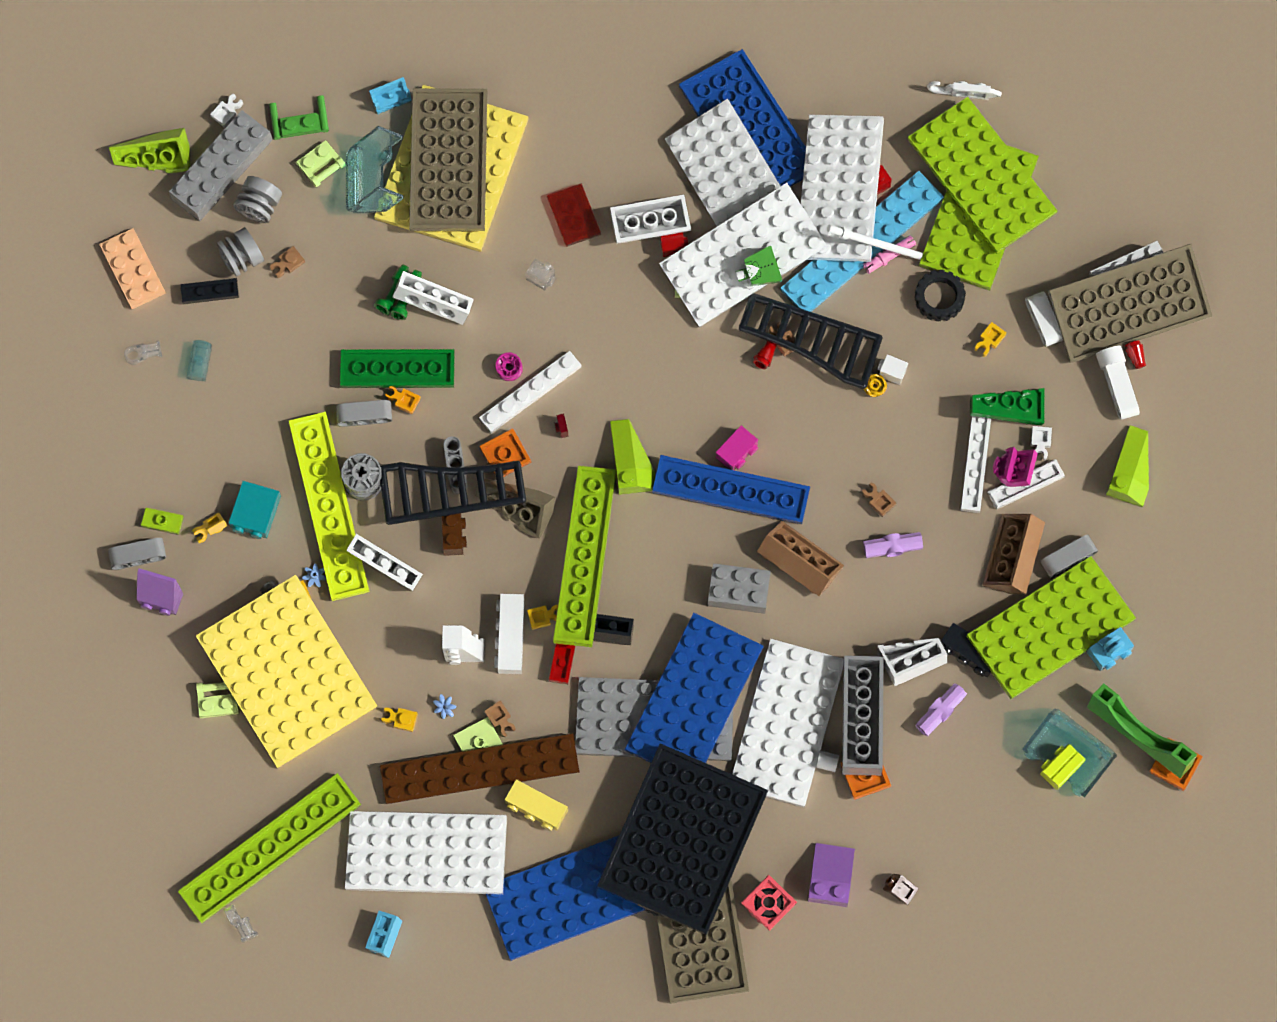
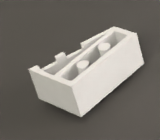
M443 626L442 649L445 661L451 665H459L461 662H484L485 639H478L477 634L472 636L471 631L464 626Z
M939 638L918 640L905 644L901 642L889 646L877 645L878 656L883 657V666L894 687L947 663V653Z

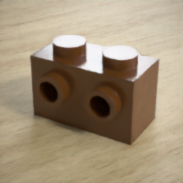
M461 513L442 516L444 556L464 555L463 548H467L466 536H463V529H466V519L462 518Z

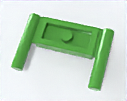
M317 96L319 114L311 113L280 118V120L278 119L276 103H270L269 108L274 139L279 140L287 137L328 132L329 127L324 96Z

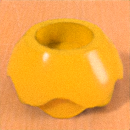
M871 374L864 391L872 397L881 396L887 388V382L882 375Z

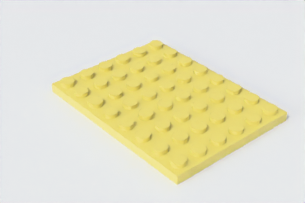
M426 85L422 86V88H433ZM487 104L485 231L414 232L481 252L527 125L528 116ZM412 116L374 216L375 220L410 230Z
M296 575L196 635L277 768L377 707V704Z

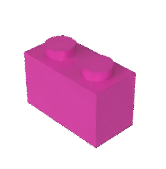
M741 425L716 451L715 458L728 469L735 470L737 468L739 470L745 464V458L748 455L752 456L758 450V439Z

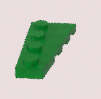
M1045 388L1031 391L1028 389L1021 392L1008 391L1001 394L972 395L970 397V415L1042 426L1045 423Z

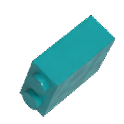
M242 481L229 520V526L232 528V531L239 534L246 532L256 539L268 538L281 498L280 491Z

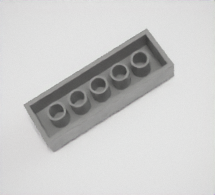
M241 110L169 191L171 199L198 221H201L272 141L270 131Z
M844 656L842 775L881 776L883 769V657Z

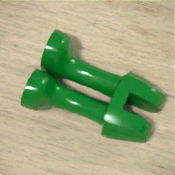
M404 264L391 277L393 284L385 299L378 298L374 303V307L385 315H389L391 312V316L398 320H406L408 316L406 302L399 300L396 306L393 307L396 298H393L397 282L403 271L408 273L409 267ZM415 269L412 275L421 278L422 272Z

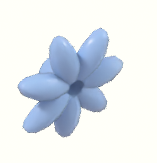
M316 563L313 565V570L306 567L305 570L308 574L302 577L303 580H309L308 587H311L315 582L317 587L320 588V580H327L326 576L322 575L325 572L324 568L318 570Z
M440 694V701H433L438 706L434 712H441L442 719L446 717V714L453 717L451 710L457 706L450 704L452 697H448L445 700L444 696Z

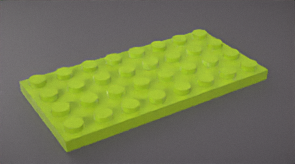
M966 97L908 136L907 140L996 254L1057 213L1058 210L969 97Z
M1006 145L1032 177L1039 156ZM946 190L919 266L932 271L936 270V272L939 270L950 271L955 277L958 276L961 281L990 290L1005 249L996 254Z
M1092 556L976 628L967 634L966 637L1011 700L1088 651L1089 647L1120 627L1124 628L1135 621L1136 617Z

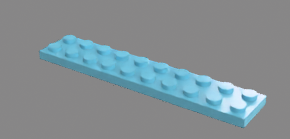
M918 171L876 207L873 238L893 243L943 201L944 196ZM872 246L871 259L885 249ZM813 260L784 284L780 290L796 307L812 312L863 269V263L866 262Z

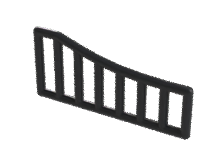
M755 293L749 296L739 325V331L794 351L822 367L843 383L861 389L867 387L883 339L880 334ZM755 302L766 305L758 329L747 326ZM773 308L784 311L776 336L765 332ZM791 313L802 317L793 343L783 339ZM809 319L820 323L811 351L800 347ZM827 325L838 328L826 362L818 357L817 354ZM845 331L856 334L844 372L842 373L833 366ZM865 337L874 340L862 378L858 380L850 377L862 339Z
M520 461L472 467H435L404 462L380 465L382 476L380 485L387 525L526 502ZM514 469L518 496L507 498L503 471ZM398 470L404 515L392 517L387 472ZM406 470L418 473L423 512L411 514ZM495 472L499 495L498 500H487L484 473ZM425 473L437 474L442 509L430 510ZM476 474L479 503L468 504L464 475ZM445 475H457L461 506L449 507Z

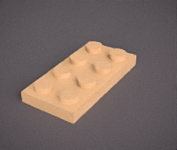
M134 228L99 244L131 309L166 294Z

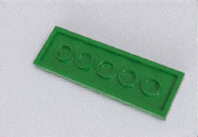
M341 349V388H389L390 386L395 388H454V349Z

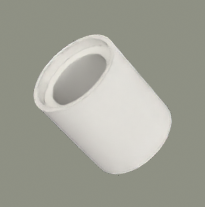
M820 751L816 768L835 772L839 755Z

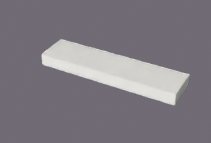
M1055 459L1033 470L1030 486L1008 487L1003 484L988 491V495L997 510L1064 478L1065 475Z

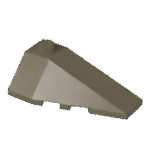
M484 479L487 500H498L497 482ZM505 483L506 497L518 496L517 486ZM477 485L476 495H475V496L479 498L478 485ZM525 488V503L492 508L500 511L507 521L511 520L518 525L520 531L540 538L553 514L555 497L539 490Z

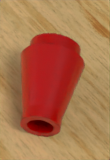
M1140 340L1126 344L1125 352L1135 366V369L1145 367L1144 349Z
M767 341L754 356V365L763 370L770 367L777 345Z

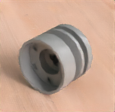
M248 176L242 186L244 193L238 194V200L234 202L233 206L239 213L251 220L268 223L271 219L270 215L274 213V209L271 206L278 205L282 192L275 185L264 179Z
M245 227L234 233L236 242L233 243L229 237L225 238L227 247L222 241L217 242L222 260L236 277L241 275L238 266L244 272L247 271L246 261L253 267L264 261L258 246Z
M357 453L350 456L344 462L341 469V477L345 489L351 497L360 501L370 500L381 492V467L373 456L366 453Z

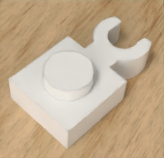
M235 94L229 96L227 104L222 101L210 114L224 128L236 117L235 109H239L243 105L241 99L238 103H233V100L236 98Z
M1033 426L1031 446L1036 447L1035 451L1042 453L1044 456L1043 460L1046 461L1048 452L1045 448L1051 447L1052 428Z

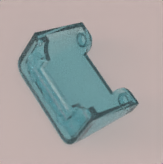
M1055 708L1047 715L1022 750L1025 751L1024 754L1033 761L1041 759L1046 762L1048 759L1052 761L1056 757L1054 753L1061 745L1066 747L1070 744L1085 758V762L1068 781L1071 782V791L1077 796L1085 798L1116 759L1117 754L1065 713Z

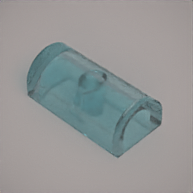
M202 340L193 341L187 379L206 382L212 350L211 343Z

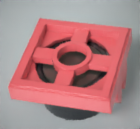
M768 875L741 904L758 923L770 931L797 904V901Z

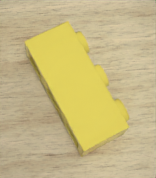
M515 780L505 798V804H507L508 809L516 813L518 811L524 813V817L534 822L537 820L541 822V826L549 831H552V829L557 831L568 812V807L518 780Z

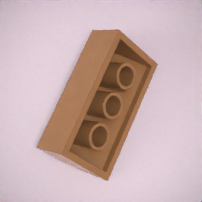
M1002 514L983 586L1010 594H1026L1045 526L1044 521L1033 514Z
M783 521L767 534L757 550L764 559L771 561L781 571L792 576L795 581L803 584L810 592L818 596L829 587L844 567L842 563Z

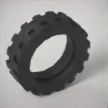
M933 270L930 274H925L919 280L915 291L917 309H920V313L923 316L926 315L928 319H935L937 322H941V320L948 321L951 317H956L963 308L966 296L964 284L960 282V278L958 276L955 277L950 271L945 272V270L937 272ZM942 282L951 286L956 295L953 305L947 309H937L930 306L925 300L924 295L929 285Z

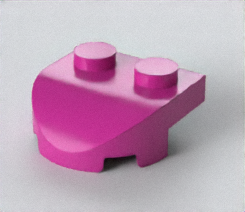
M1010 447L1005 450L1006 453L1001 457L997 456L993 464V472L1004 485L1008 487L1030 486L1038 454L1034 449L1017 451L1015 447Z

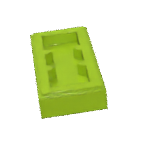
M145 508L141 526L179 535L184 516Z

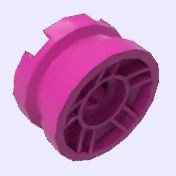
M511 352L501 354L496 361L498 376L505 381L518 379L523 372L520 358ZM506 364L513 365L512 369L507 370Z

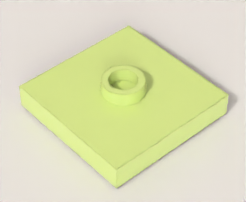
M488 717L453 735L462 752L503 745Z

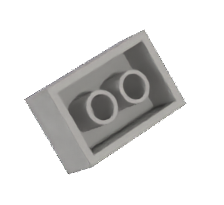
M713 563L708 606L765 614L771 571Z

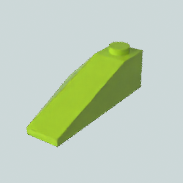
M185 128L167 130L109 147L114 165L133 168L138 166L153 171L155 169L164 170L166 173L184 172L190 168V148Z
M630 420L610 421L619 495L652 491L655 471Z
M1130 425L1106 495L1143 507L1149 490L1148 431Z

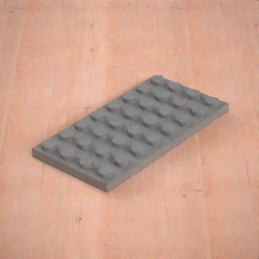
M579 677L575 744L577 755L637 757L625 751V748L659 680ZM733 710L708 758L709 761H731Z

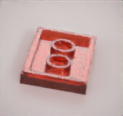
M582 183L547 195V200L566 247L601 235Z

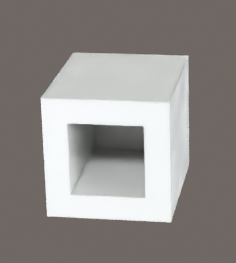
M887 354L885 360L881 359L879 363V374L884 379L900 385L908 363Z

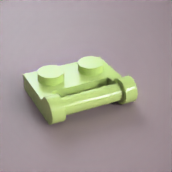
M326 140L296 162L315 187L321 185L320 182L336 170L346 166L343 159L338 156ZM332 160L335 161V163L326 168L320 174H318L317 176L314 175V173L323 168L329 162H331Z
M224 682L211 684L196 683L200 718L239 714L238 704L232 694L204 697V692L228 689Z

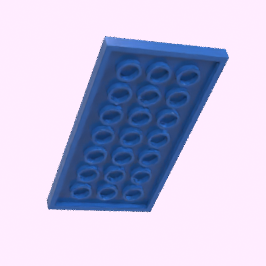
M743 49L679 84V88L698 117L724 100L728 99L780 186L788 183L791 187L803 180L806 146Z
M693 613L625 751L651 763L661 743L706 763L764 646Z
M619 836L504 878L503 894H486L510 961L645 911L643 907L597 888Z

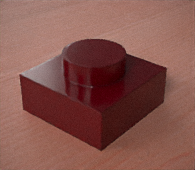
M564 413L556 415L557 421L554 422L556 433L560 432L561 438L569 437Z

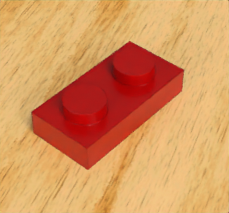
M556 644L549 677L550 682L568 685L575 653L574 645Z

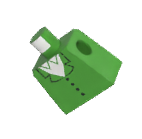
M771 246L745 258L746 268L735 271L739 282L750 279L752 286L782 282Z

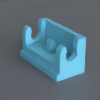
M404 77L369 91L377 114L412 101Z
M378 911L365 948L375 954L379 953L389 958L402 920L395 915Z

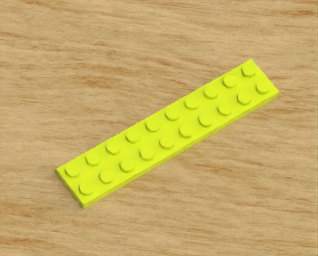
M322 412L289 420L331 600L336 601L368 593L370 591L362 560L346 551L356 534L327 414Z

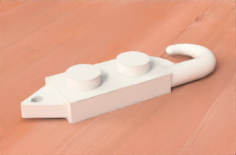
M932 81L927 84L929 91L937 94L952 95L953 97L989 100V98L1001 97L1002 93L991 89V86H986L983 83L975 85L959 81L946 87L935 86L940 85L938 81Z

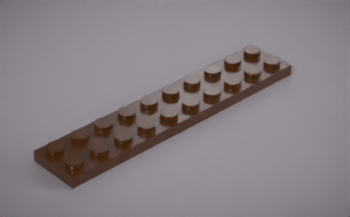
M574 734L380 765L386 804L514 784L515 780L526 782L580 773Z

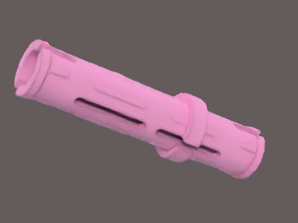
M909 235L895 245L910 249L916 246L915 240L910 242L913 237ZM888 250L882 253L879 252L876 254V257L871 259V262L863 263L864 269L869 267L866 272L870 274L880 266H886L887 262L900 254Z

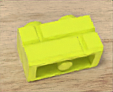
M1070 744L1066 747L1061 745L1054 753L1056 757L1052 761L1048 759L1041 766L1043 770L1040 775L1056 790L1085 762V758Z

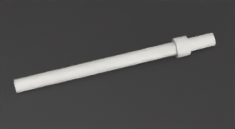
M832 225L827 227L828 233L838 235L839 238L845 240L852 239L921 260L923 253L852 232L845 227L838 228Z

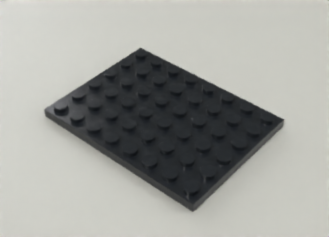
M660 743L597 888L707 935L769 790Z

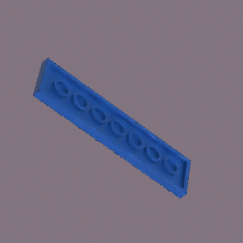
M660 455L652 493L802 524L810 486Z

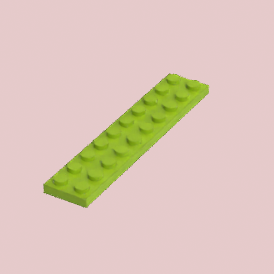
M578 466L553 642L556 644L593 646L616 478L615 469Z
M337 773L178 892L199 921L203 923L349 815L351 811L361 806V803Z

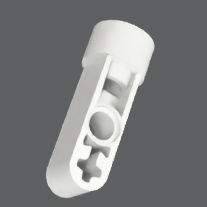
M1114 346L1097 352L1096 357L1100 369L1104 371L1119 419L1123 420L1139 415V407L1126 370V359L1122 347Z

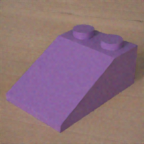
M139 568L137 572V601L141 605L140 607L146 610L157 609L159 613L170 616V614L176 615L183 596V592L176 579Z
M816 843L808 902L847 907L855 849Z

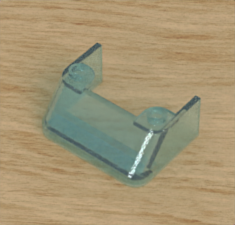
M377 126L350 147L346 155V209L353 213L386 212L403 199V195L383 188V166L391 161L393 156L392 146L403 139V135Z

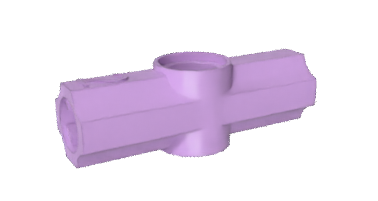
M920 532L905 535L895 533L880 539L863 541L864 554L866 558L885 555L887 557H895L903 554V552L923 549L922 535Z
M954 683L941 698L936 699L929 707V711L915 725L917 729L928 737L941 722L943 723L953 713L954 708L965 698L967 693L961 686Z

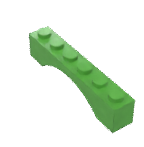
M1103 683L1092 695L1087 706L1088 709L1176 776L1181 778L1192 767L1197 756L1194 751L1182 742L1164 738L1147 728L1129 711L1121 697Z

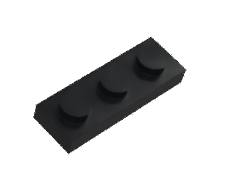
M237 278L180 284L183 304L239 298Z

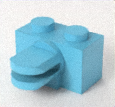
M1120 627L1089 647L1087 654L1100 671L1104 668L1109 670L1116 665V660L1119 658L1124 660L1130 656L1134 645Z

